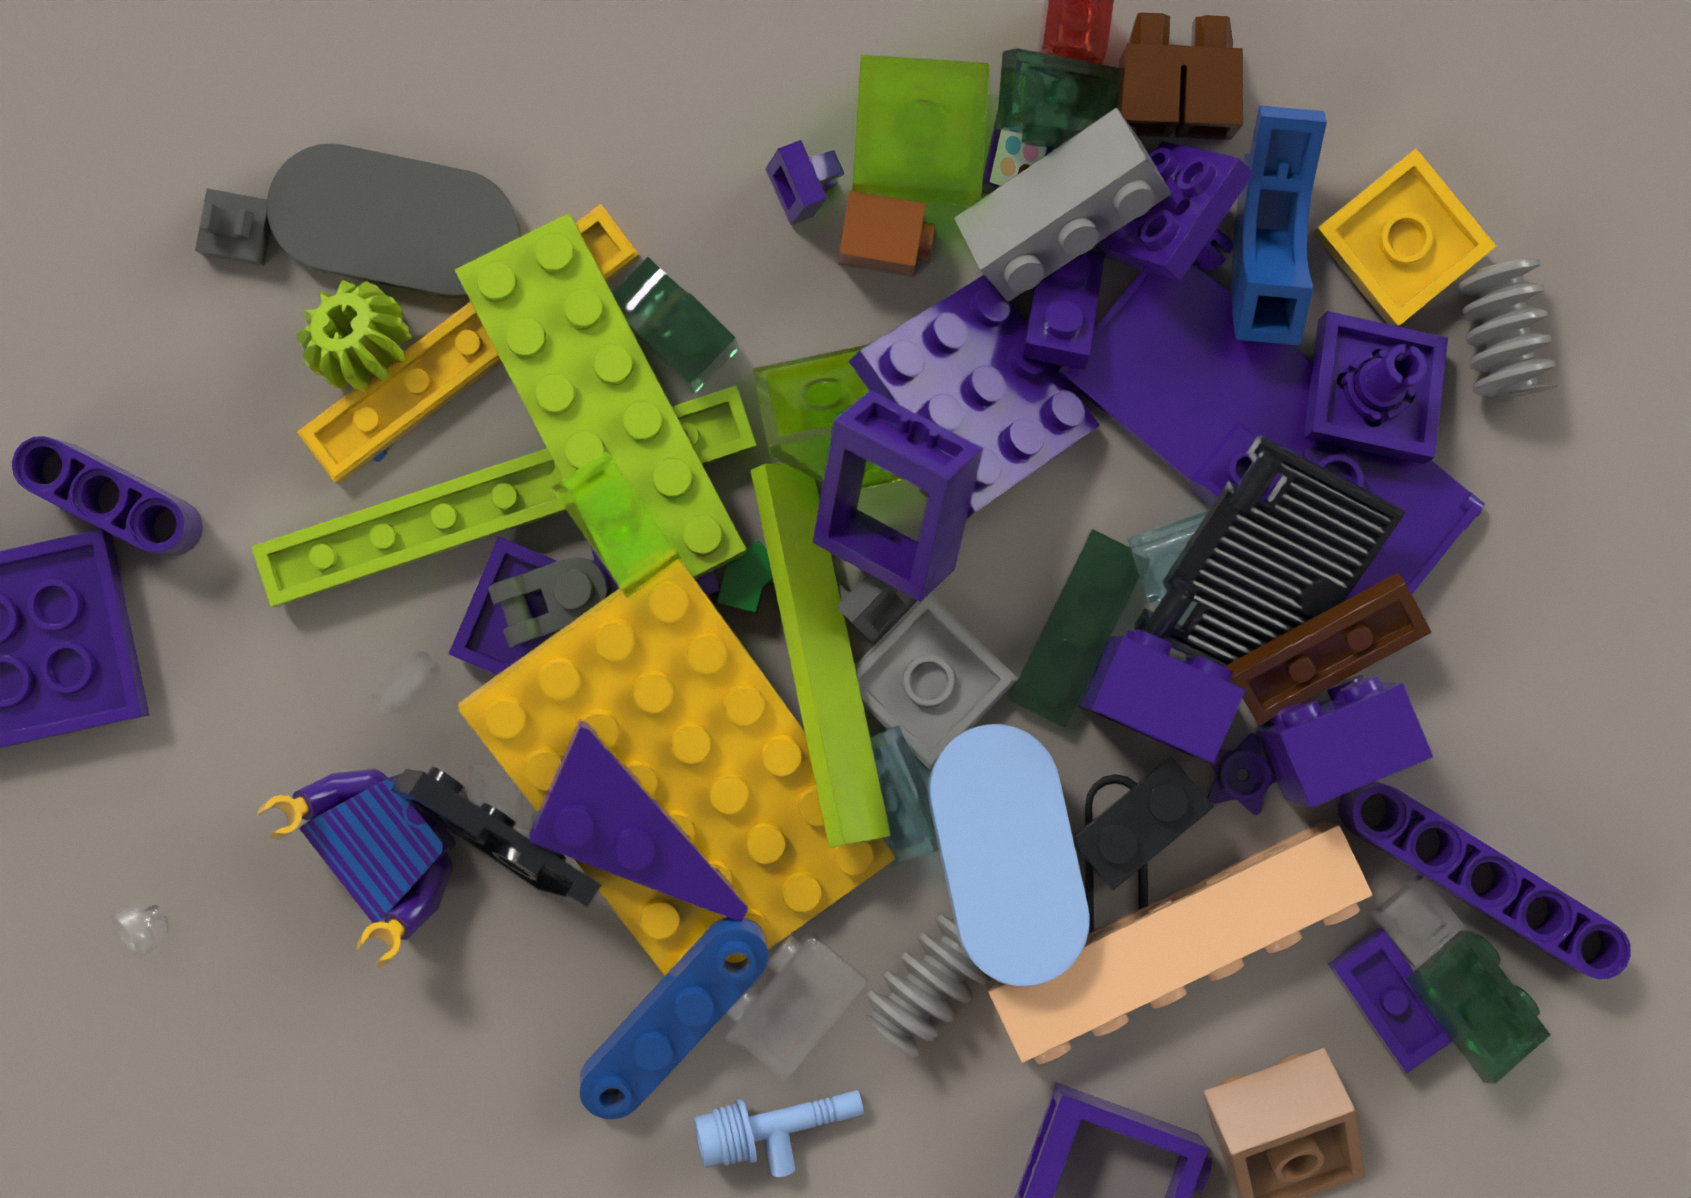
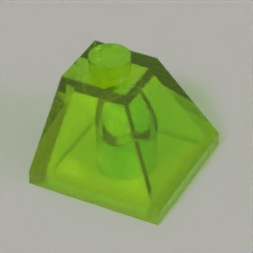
M869 344L753 368L765 436L771 458L823 482L834 419L869 392V389L849 363V360L857 352ZM867 460L861 489L877 487L904 479Z

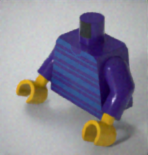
M377 769L332 773L295 791L292 798L286 795L272 797L259 808L257 816L265 813L268 809L278 808L286 815L287 825L274 831L269 837L276 840L284 838L299 826L301 819L308 821L299 828L372 922L357 942V950H360L367 940L380 938L387 944L388 952L379 959L375 967L382 968L390 964L400 948L401 939L407 940L439 908L453 869L448 853L456 844L454 837L444 826L391 791L402 774L388 778Z

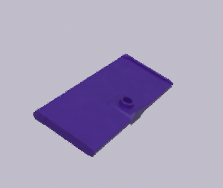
M1194 263L1181 281L1142 270L1094 327L1090 356L1085 370L1062 366L1057 372L1064 380L1184 478L1193 491L1210 506L1213 505L1228 481L1238 485L1252 464V460L1247 452L1260 435L1302 457L1308 447L1315 448L1329 456L1348 449L1303 439L1313 361L1293 345L1236 340L1232 317L1231 293ZM1337 382L1338 386L1344 390V387ZM1364 417V421L1368 426L1375 427L1376 422H1370L1368 418ZM1359 451L1358 465L1363 472L1364 481L1375 491V495L1404 509L1406 513L1346 600L1397 572L1407 584L1411 594H1413L1461 532L1467 529L1475 517L1481 514L1485 503L1472 492H1469L1432 460L1424 465ZM1277 473L1262 498H1268L1283 476L1282 474Z

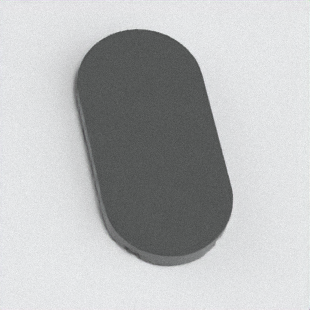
M318 144L294 154L277 171L270 185L267 197V216L275 239L291 257L306 267L324 273L363 281L367 280L368 282L445 298H469L455 269L521 237L520 224L509 199L488 178L468 170L342 144Z

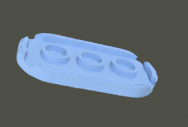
M989 724L971 728L955 736L939 754L928 780L929 805L957 934L966 955L988 976L1015 986L1043 984L1060 976L1071 967L1084 948L1089 931L1088 904L1059 774L1046 748L1025 731L1000 724Z

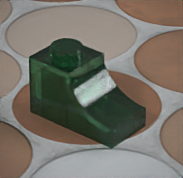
M649 257L612 292L630 329L695 393L739 349L736 337L691 293H688Z

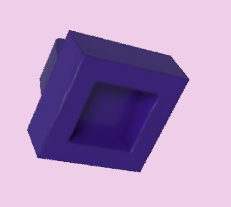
M801 140L778 148L765 168L790 225L812 218L827 199L824 191L837 185L836 179L845 174L834 150L809 157Z

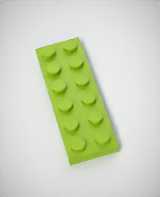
M570 213L455 269L465 292L619 588L673 550L695 580L747 554L743 541Z

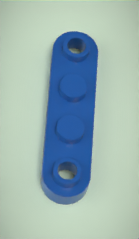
M728 917L714 923L586 1061L580 1072V1099L583 1106L591 1114L604 1119H618L635 1111L763 974L768 964L769 954L766 936L757 923L748 918L738 922ZM738 953L746 956L743 961L738 963H731L726 960L732 954ZM610 1088L619 1089L621 1092L608 1094L604 1093L603 1091Z

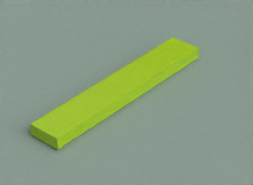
M812 463L763 464L750 471L829 848L890 837V829L845 618L836 608L841 603L831 552L812 543L820 503Z

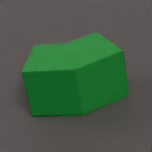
M759 539L747 548V554L727 564L717 603L753 613L758 612L763 589L773 581L767 549Z

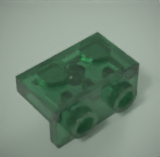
M1020 48L1003 51L997 129L1021 133V143L1024 145L1036 147L1060 146V140H1070L1115 108L1118 109L1121 68ZM1131 127L1134 133L1137 134V128Z

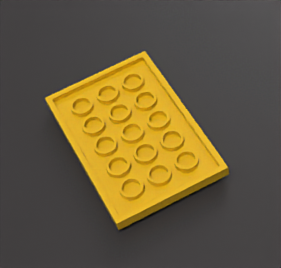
M674 550L458 703V711L537 812L542 805L578 721L582 720L589 723L597 732V737L623 766L626 765L640 781L643 789L652 799H656L690 837L692 844L715 869L718 868L733 885L734 891L748 906L744 918L754 921L761 927L766 936L768 950L896 859L893 851L883 838L829 848L805 730ZM574 859L587 876L601 884L598 891L664 976L714 923L727 918ZM737 953L728 956L726 960L731 963H738L743 961L746 956Z

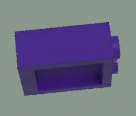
M872 390L834 419L812 543L921 602L955 570L983 448ZM867 460L929 493L918 542L857 509Z
M1056 1082L1015 1198H1053L1081 1119L1179 1154L1180 1156L1165 1198H1191L1193 1192L1201 1194L1210 1176L1212 1158L1207 1156L1209 1147L1200 1135L1195 1132Z

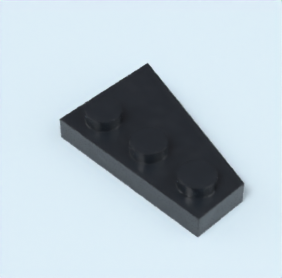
M432 766L428 773L405 769L392 788V792L545 896L588 907L601 887L600 883L565 862L567 858L564 855L529 842V838L513 829L516 822L502 811L487 803H483L479 807L461 796L465 787L436 767Z

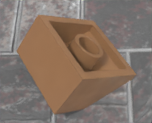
M1325 1048L1308 1054L1297 1053L1289 1055L1277 1065L1247 1076H1231L1220 1082L1216 1087L1203 1091L1210 1122L1237 1198H1309L1366 1177L1356 1110Z

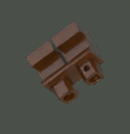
M1138 13L1133 22L1129 42L1126 44L1119 59L1120 78L1116 107L1136 136L1170 137L1176 127L1175 137L1232 140L1243 126V48H1233L1230 18L1228 16L1214 15L1195 17L1192 23L1191 46L1169 45L1170 16L1164 13Z

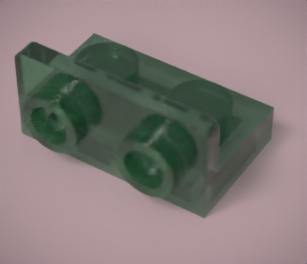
M1446 931L1437 939L1441 949L1410 974L1406 980L1484 1083L1496 1084L1551 1034L1537 1017L1540 1014V1010L1534 999L1521 987L1512 984L1499 966L1501 963L1500 955L1487 939L1473 931Z

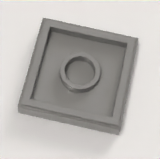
M931 594L926 596L921 602L917 601L855 665L863 706L929 770L933 769L939 754L954 737L971 729L1018 680L999 659Z

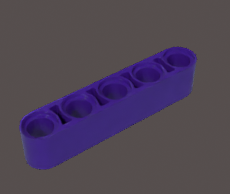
M1372 782L1341 795L1338 803V815L1342 824L1351 833L1561 964L1595 979H1610L1619 975L1627 967L1631 957V944L1626 933L1616 924L1399 789L1387 784ZM1379 794L1383 797L1386 804L1385 817L1378 825L1367 827L1361 818L1362 804L1369 796ZM1434 828L1440 838V847L1433 858L1422 861L1416 852V841L1424 830ZM1488 862L1494 872L1492 885L1486 892L1475 894L1471 887L1472 873L1478 865ZM1542 896L1547 903L1548 913L1545 920L1539 926L1530 928L1526 921L1527 907L1534 899ZM1598 931L1601 937V949L1594 959L1584 961L1581 955L1583 939L1589 933Z

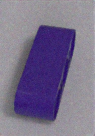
M37 436L22 442L14 452L12 459L13 475L18 484L24 489L142 550L165 555H180L192 550L200 541L203 531L202 518L197 509L190 503L75 444L46 436ZM56 451L62 460L61 473L56 480L47 483L43 476L42 466L48 455ZM113 480L119 489V499L116 506L111 511L105 513L99 505L98 495L103 485ZM170 509L176 517L177 526L172 537L162 543L155 534L154 523L162 511Z

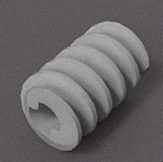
M1540 259L1513 260L1477 269L1475 271L1476 274L1459 283L1460 294L1466 297L1479 298L1463 308V319L1483 323L1466 334L1467 344L1486 348V350L1470 358V368L1475 371L1490 373V375L1474 383V394L1491 398H1506L1547 391L1558 386L1538 382L1537 376L1554 368L1555 360L1534 356V350L1548 344L1552 340L1551 335L1531 332L1530 325L1547 317L1548 312L1546 309L1527 307V300L1543 292L1544 284L1524 282L1523 279L1524 274L1541 266Z
M938 914L935 918L943 934L940 940L924 933L917 937L926 953L925 957L921 959L905 951L900 955L909 974L905 978L888 970L883 974L891 991L888 997L870 989L865 993L874 1011L870 1016L867 1015V1018L888 1041L912 1060H916L920 1056V1050L913 1035L932 1042L937 1038L938 1033L930 1018L931 1016L949 1023L955 1018V1013L947 998L951 997L967 1004L972 1000L973 995L965 979L969 978L985 985L990 980V976L984 973L963 950L957 934L955 920Z

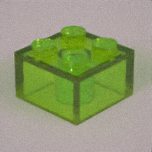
M861 55L852 191L926 204L971 207L977 203L982 193L990 63Z

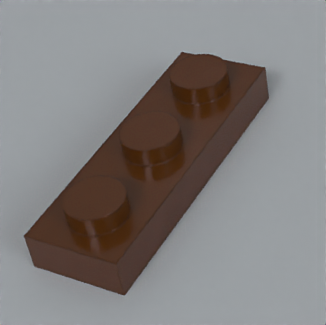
M1397 572L1225 667L1233 671L1231 679L1235 686L1245 690L1242 698L1257 724L1261 725L1278 716L1280 710L1308 700L1432 632L1407 584Z

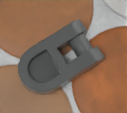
M583 557L562 559L487 587L493 605H501L508 624V627L503 629L509 648L529 643L562 630L610 596L612 592L610 577L605 569L594 560ZM541 590L549 613L532 618L525 596Z

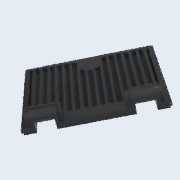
M1260 435L1247 452L1252 460V464L1238 485L1231 481L1227 482L1163 579L1162 583L1167 591L1154 612L1144 608L1135 622L1134 629L1171 643L1173 649L1196 659V656H1199L1225 667L1344 602L1406 511ZM1277 473L1282 474L1283 476L1268 498H1262ZM1191 602H1196V606L1182 626L1177 624Z

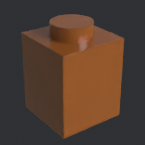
M850 190L839 250V265L913 277L916 260L929 262L935 224L923 222L926 203Z

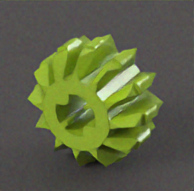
M342 279L337 293L333 296L330 293L319 290L321 304L317 309L302 310L305 322L309 325L295 334L300 341V346L304 349L302 357L305 359V364L316 375H321L330 386L339 388L341 391L351 385L354 389L366 392L373 376L389 381L386 368L391 362H406L403 354L404 351L399 346L412 338L409 333V327L403 322L406 316L402 313V307L393 297H388L378 286L370 284L367 280L356 287L353 283Z

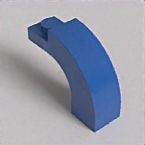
M1259 105L1250 154H1245L1244 157L1245 165L1254 175L1238 197L1234 228L1231 300L1236 340L1301 345L1313 292L1307 262V228L1311 195L1327 125L1324 111Z

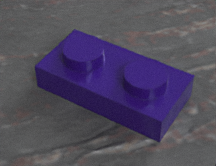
M1089 250L1077 256L1041 280L1033 288L1022 358L1085 370L1092 344L1105 258L1104 252Z
M1378 928L1328 963L1396 1064L1406 1074L1459 1037L1385 930Z

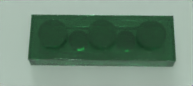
M1094 529L1089 531L1007 700L1066 728L1149 556Z

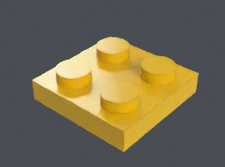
M1417 148L1312 232L1388 325L1397 327L1497 247Z

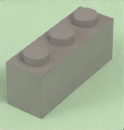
M1115 108L954 219L980 271L1003 297L1010 302L1023 292L1038 285L1041 280L1077 256L1091 250L1097 243L1133 219L1144 215L1151 207L1172 193L1139 138L1119 110Z

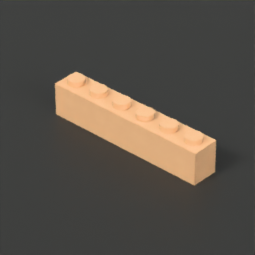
M1324 820L1152 902L1142 909H1138L1094 930L1087 935L1084 948L1071 967L1051 981L1033 986H1015L991 979L985 986L1021 1062L1024 1063L1034 1058L1037 1064H1043L1067 1053L1071 1049L1069 1041L1092 1030L1094 1036H1102L1119 1029L1129 1021L1126 1013L1147 1003H1150L1153 1009L1161 1008L1179 1000L1187 993L1184 986L1207 975L1210 981H1216L1232 975L1244 967L1245 964L1242 958L1264 947L1267 953H1275L1294 945L1302 939L1299 930L1320 920L1323 921L1325 926H1329L1354 916L1360 911L1357 903L1373 896L1340 825Z

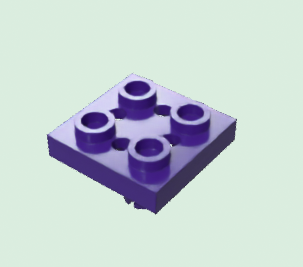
M1161 141L1156 150L1150 153L1149 156L1172 194L1151 207L1144 215L1133 219L1097 243L1094 248L1099 252H1104L1107 259L1181 281L1195 260L1204 270H1212L1224 263L1226 258L1213 247L1215 244L1225 253H1231L1233 247L1232 239L1217 227L1254 173L1240 158Z
M1327 311L1318 319L1303 439L1424 465L1434 459L1448 338ZM1372 353H1376V359L1371 360L1373 358ZM1337 377L1342 378L1341 383L1344 385V390L1338 386ZM1403 398L1410 399V402H1401ZM1364 417L1368 418L1370 422H1376L1375 427L1368 426L1364 421Z

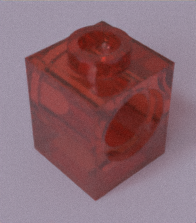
M1045 0L1036 64L1098 72L1108 49L1114 0Z

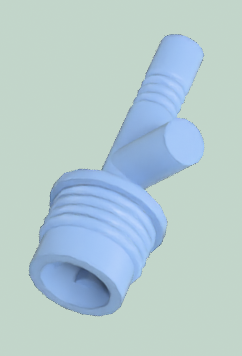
M858 1090L834 1095L831 1099L827 1097L825 1100H814L812 1103L806 1102L753 1116H748L744 1100L740 1098L736 1099V1104L726 1105L725 1108L719 1107V1110L714 1108L712 1112L694 1116L693 1119L699 1150L705 1168L723 1163L725 1166H728L730 1163L735 1164L736 1161L741 1163L742 1160H749L750 1164L757 1162L754 1142L764 1140L771 1175L783 1177L792 1174L796 1169L789 1133L814 1128L816 1125L821 1126L823 1123H833L835 1120L842 1121L864 1115L860 1093Z

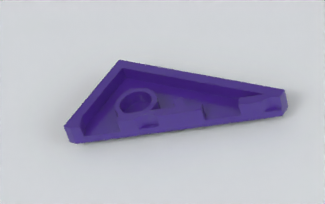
M579 720L529 831V842L742 922L748 906L734 891L733 885L718 868L715 869L692 844L690 837L656 799H652L643 789L640 781L626 765L623 766L597 737V732L590 724Z

